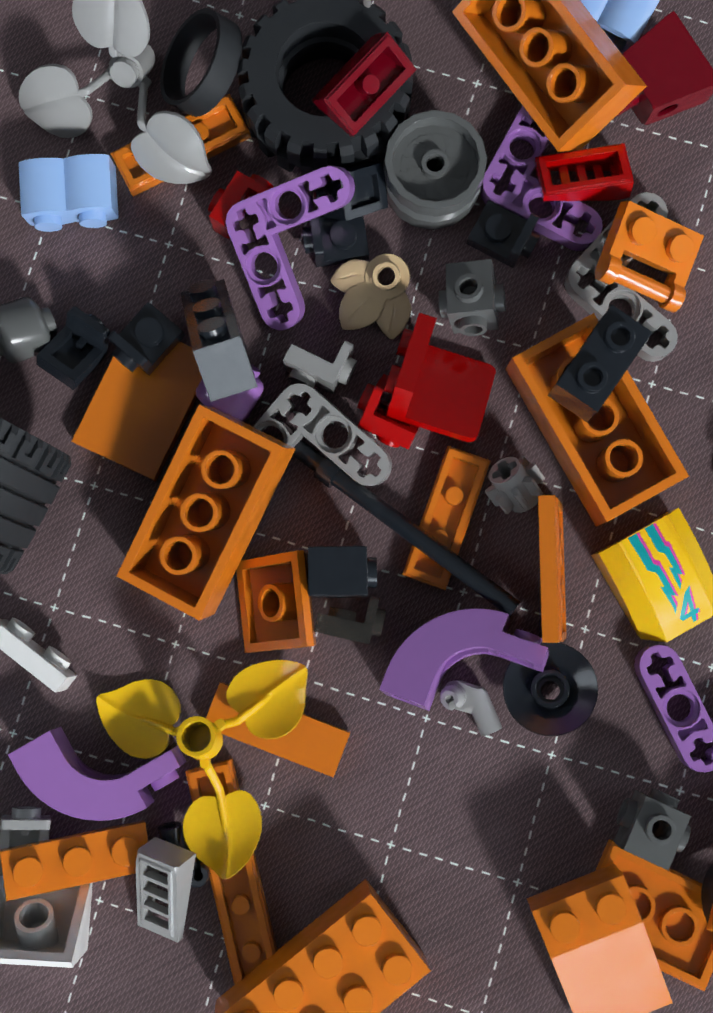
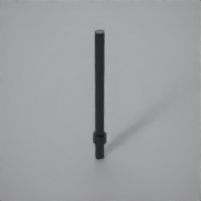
M303 440L296 444L294 447L296 449L292 456L315 472L314 478L328 488L334 486L499 610L508 613L509 617L520 604L518 599L364 485L354 481L328 457H324Z

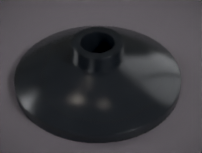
M541 642L542 646L548 647L549 652L544 671L540 672L511 661L503 680V696L510 714L523 728L542 736H561L575 731L589 719L597 702L598 682L591 664L579 651L562 643ZM553 683L558 686L560 693L555 699H546L542 695L541 690L545 684Z

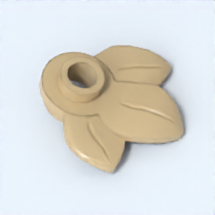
M385 253L376 256L370 262L353 259L343 263L335 271L330 281L337 289L346 293L339 308V319L344 330L361 329L376 321L382 332L389 339H395L401 334L407 325L412 310L410 300L405 292L410 283V270L402 258L394 254ZM384 268H391L395 273V279L389 285H383L379 280V274Z

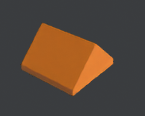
M296 550L240 561L236 572L245 653L316 646L312 600L309 597L307 554L305 551Z

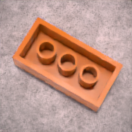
M462 0L452 11L558 152L581 150L647 87L580 0Z
M592 313L512 357L505 370L594 525L597 527L684 480L689 475L628 370H626L598 413L587 422L548 396L553 386L598 323L597 317Z
M199 404L116 576L199 621L214 615L296 448L214 407Z
M365 879L279 948L273 956L263 961L241 981L216 999L215 1013H381L431 970L422 950L367 879Z

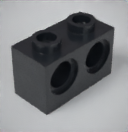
M611 305L598 321L548 396L584 421H589L598 413L653 332Z
M367 546L308 547L309 597L367 598L368 588H376L377 557H367Z

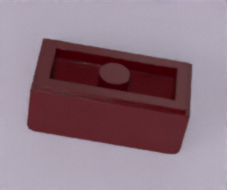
M388 32L375 34L322 88L312 101L347 134L354 136L417 69Z

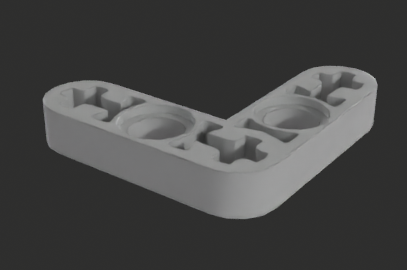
M644 192L631 199L632 202L644 208L648 207L653 212L667 218L668 209L666 203L655 193ZM612 220L573 263L565 277L564 285L566 292L590 315L594 313L598 321L608 310L609 303L612 300L624 299L632 308L631 318L638 321L641 315L644 316L647 320L642 325L653 333L658 330L663 335L660 343L664 348L657 345L651 349L645 343L637 356L651 362L662 360L673 351L678 338L676 328L666 317L637 292L613 282L608 285L597 279L593 280L592 284L601 293L607 285L612 289V291L607 293L600 305L594 301L600 294L594 287L588 285L582 289L577 284L580 280L579 274L584 276L591 272L595 275V269L604 247V241L607 239L613 223ZM627 255L621 258L622 265L625 267L633 260V258Z
M296 383L288 386L253 426L262 432L268 427L278 428L283 434V442L292 447H295L303 437L307 438L354 481L361 485L375 486L382 484L388 479L392 471V461L387 451L319 391L307 384ZM309 394L310 399L307 404L311 408L310 413L306 415L299 412L290 421V423L298 426L294 433L287 424L275 419L279 412L283 417H288L295 409V404L291 401L293 396L304 397ZM335 421L343 423L348 431L346 443L336 449L329 447L323 437L326 426ZM358 437L364 441V444L357 448L367 457H373L375 454L379 455L380 459L377 463V466L381 469L379 475L376 476L369 473L364 477L360 473L364 466L355 456L350 455L347 463L342 459L343 455L354 448Z

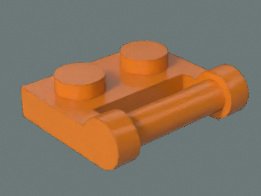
M622 201L619 204L598 260L594 275L595 279L608 285L613 282L658 301L660 308L674 313L680 309L685 300V285L704 235L632 201ZM622 255H627L666 273L667 277L664 284L623 266L621 261Z

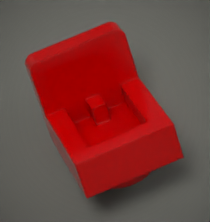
M237 170L225 190L220 188L210 202L208 212L210 213L209 218L213 230L230 239L226 227V216L230 208L237 202L274 188V186L259 175L252 174L251 177H248Z
M383 374L376 386L370 383L367 384L360 398L357 408L364 411L358 427L375 434L376 438L390 447L401 446L409 450L420 427L386 417L390 403L383 400L386 393L384 389L388 379V375Z

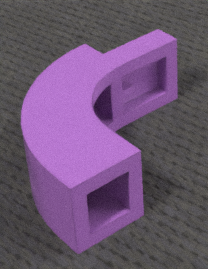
M463 609L449 612L423 624L402 643L390 661L379 690L387 696L430 711L442 677L459 660L472 655L488 654L543 672L549 656L548 647L541 645V637L523 630L515 629L514 635L507 634L510 625L508 613L490 609Z
M62 727L50 730L8 754L24 784L42 802L65 815L93 821L124 818L148 808L155 800L147 785L151 784L154 791L163 788L180 777L176 769L187 762L177 745L131 772L117 775L100 773L91 769L80 760Z

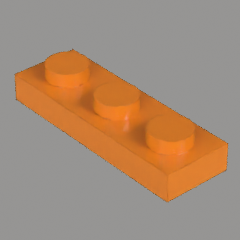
M142 820L0 849L6 901L135 874L137 851L148 842L146 822Z

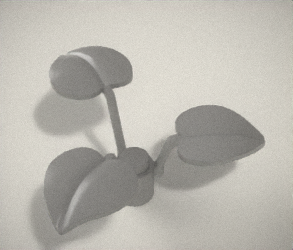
M73 0L72 17L75 26L90 45L97 48L108 47L109 54L112 57L109 67L104 73L80 89L76 76L68 67L59 64H45L37 67L24 79L20 86L18 98L24 113L47 132L62 138H74L83 134L92 122V109L84 98L85 96L90 95L109 79H112L118 86L123 88L138 86L137 125L142 132L137 134L132 140L131 151L140 167L152 177L173 184L195 183L208 178L212 173V168L207 160L203 140L195 126L187 118L177 112L160 111L153 114L148 122L146 120L148 88L152 84L147 74L155 65V54L148 44L150 24L143 1Z

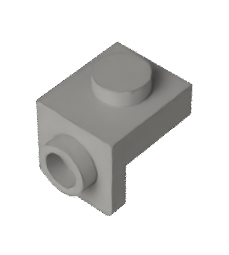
M344 341L333 364L291 344L283 359L285 371L290 373L288 378L294 383L307 384L312 388L316 385L334 394L339 382L347 385L358 361L352 358L354 344Z
M12 807L11 815L1 816L0 849L49 840L50 815H41V807ZM0 858V876H3Z

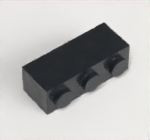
M222 279L216 282L213 280H202L191 285L188 291L181 292L192 351L210 401L213 402L258 387L225 280Z

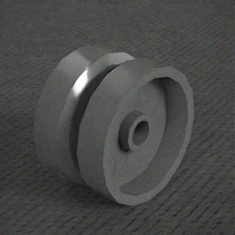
M431 110L414 114L398 125L387 143L384 176L388 203L399 218L414 227L436 230L453 226L469 214L478 200L487 162L483 139L472 124L455 113Z

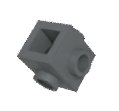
M492 259L446 264V290H439V309L441 318L448 317L454 334L461 333L466 336H479L488 330L499 329L498 312H506V296L504 284H497Z
M652 788L650 796L635 790L632 799L627 797L619 809L616 823L620 827L614 842L623 850L669 871L676 851L682 852L688 843L691 834V826L688 823L691 816L677 809L680 800L655 788Z

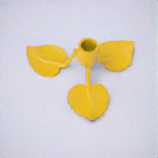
M271 660L243 669L230 682L226 692L227 702L239 714L225 720L218 719L214 723L204 717L193 716L184 720L180 726L174 727L173 725L178 721L181 714L179 698L170 686L158 680L144 679L134 681L96 697L98 712L104 728L115 744L125 753L139 759L159 757L168 746L170 734L176 736L177 745L183 753L200 761V766L207 774L215 790L216 797L202 796L190 805L183 820V834L191 852L196 853V857L222 879H229L234 876L253 855L261 836L262 815L257 801L250 793L237 790L225 795L224 787L211 764V758L216 756L222 747L223 736L221 732L226 728L238 726L244 721L248 730L253 735L262 739L283 737L297 726L305 709L308 670L301 663L289 660Z

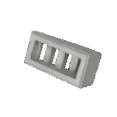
M154 837L138 849L136 857L138 926L177 943L183 938L196 853L157 837ZM160 871L167 873V877L160 875ZM160 885L167 888L168 892L158 889L157 886ZM158 899L167 903L168 908L156 903L155 900ZM153 913H157L161 916L168 918V921L154 916Z

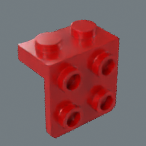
M419 313L414 330L404 328L396 355L404 357L402 366L392 364L384 391L393 394L386 417L458 440L473 442L477 439L496 370L491 364L429 345L437 318Z

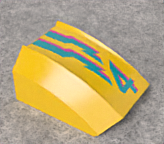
M679 507L654 519V522L619 542L591 555L640 639L668 642L713 616V574Z

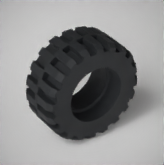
M281 0L273 5V15L270 18L266 14L261 15L253 25L255 36H246L242 45L243 59L240 60L237 69L240 86L238 89L247 127L251 136L258 139L259 148L268 158L276 155L278 166L288 172L293 171L295 166L300 167L302 175L327 166H339L346 169L367 163L369 159L380 162L385 158L387 143L398 125L409 117L413 74L354 136L347 134L328 116H316L296 108L284 96L283 88L291 74L305 63L323 58L338 59L347 63L373 35L388 32L412 62L409 46L402 43L403 33L398 25L393 21L386 24V12L376 4H372L369 8L365 7L363 0H297L288 4L287 0Z

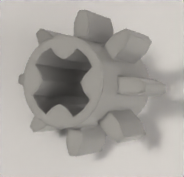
M521 456L519 459L516 457H505L492 466L487 476L493 485L488 487L485 493L495 506L501 507L505 514L511 511L522 513L530 510L538 503V496L543 494L537 484L541 483L545 477L535 463L530 464L525 456Z

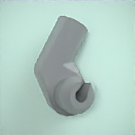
M454 680L448 682L441 690V704L451 711L456 709L472 714L481 736L492 734L503 728L485 688L463 680Z

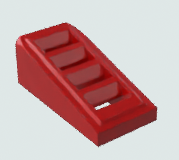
M625 143L535 157L534 163L543 201H614L630 198L634 179ZM550 171H559L561 184H552ZM568 171H576L577 182L570 181ZM586 171H593L595 179L588 180ZM603 171H610L611 176L604 177Z

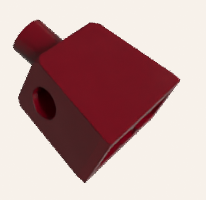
M675 11L665 16L622 54L647 87L617 116L632 109L642 124L649 125L703 104L713 94V68Z

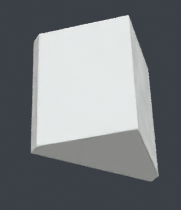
M0 876V964L73 968L88 950L93 883L6 901L3 876Z

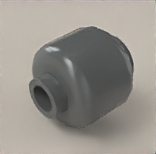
M23 297L1 304L0 356L4 355L11 363H19L37 357V354L51 341L50 335L57 333L56 323L48 307L40 309L38 304L30 297Z

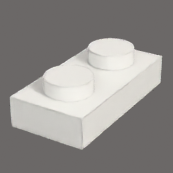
M13 617L10 621L0 619V650L52 691L60 692L67 690L78 676L68 668L71 661L57 649L48 646L45 650L33 641L34 631L20 620Z

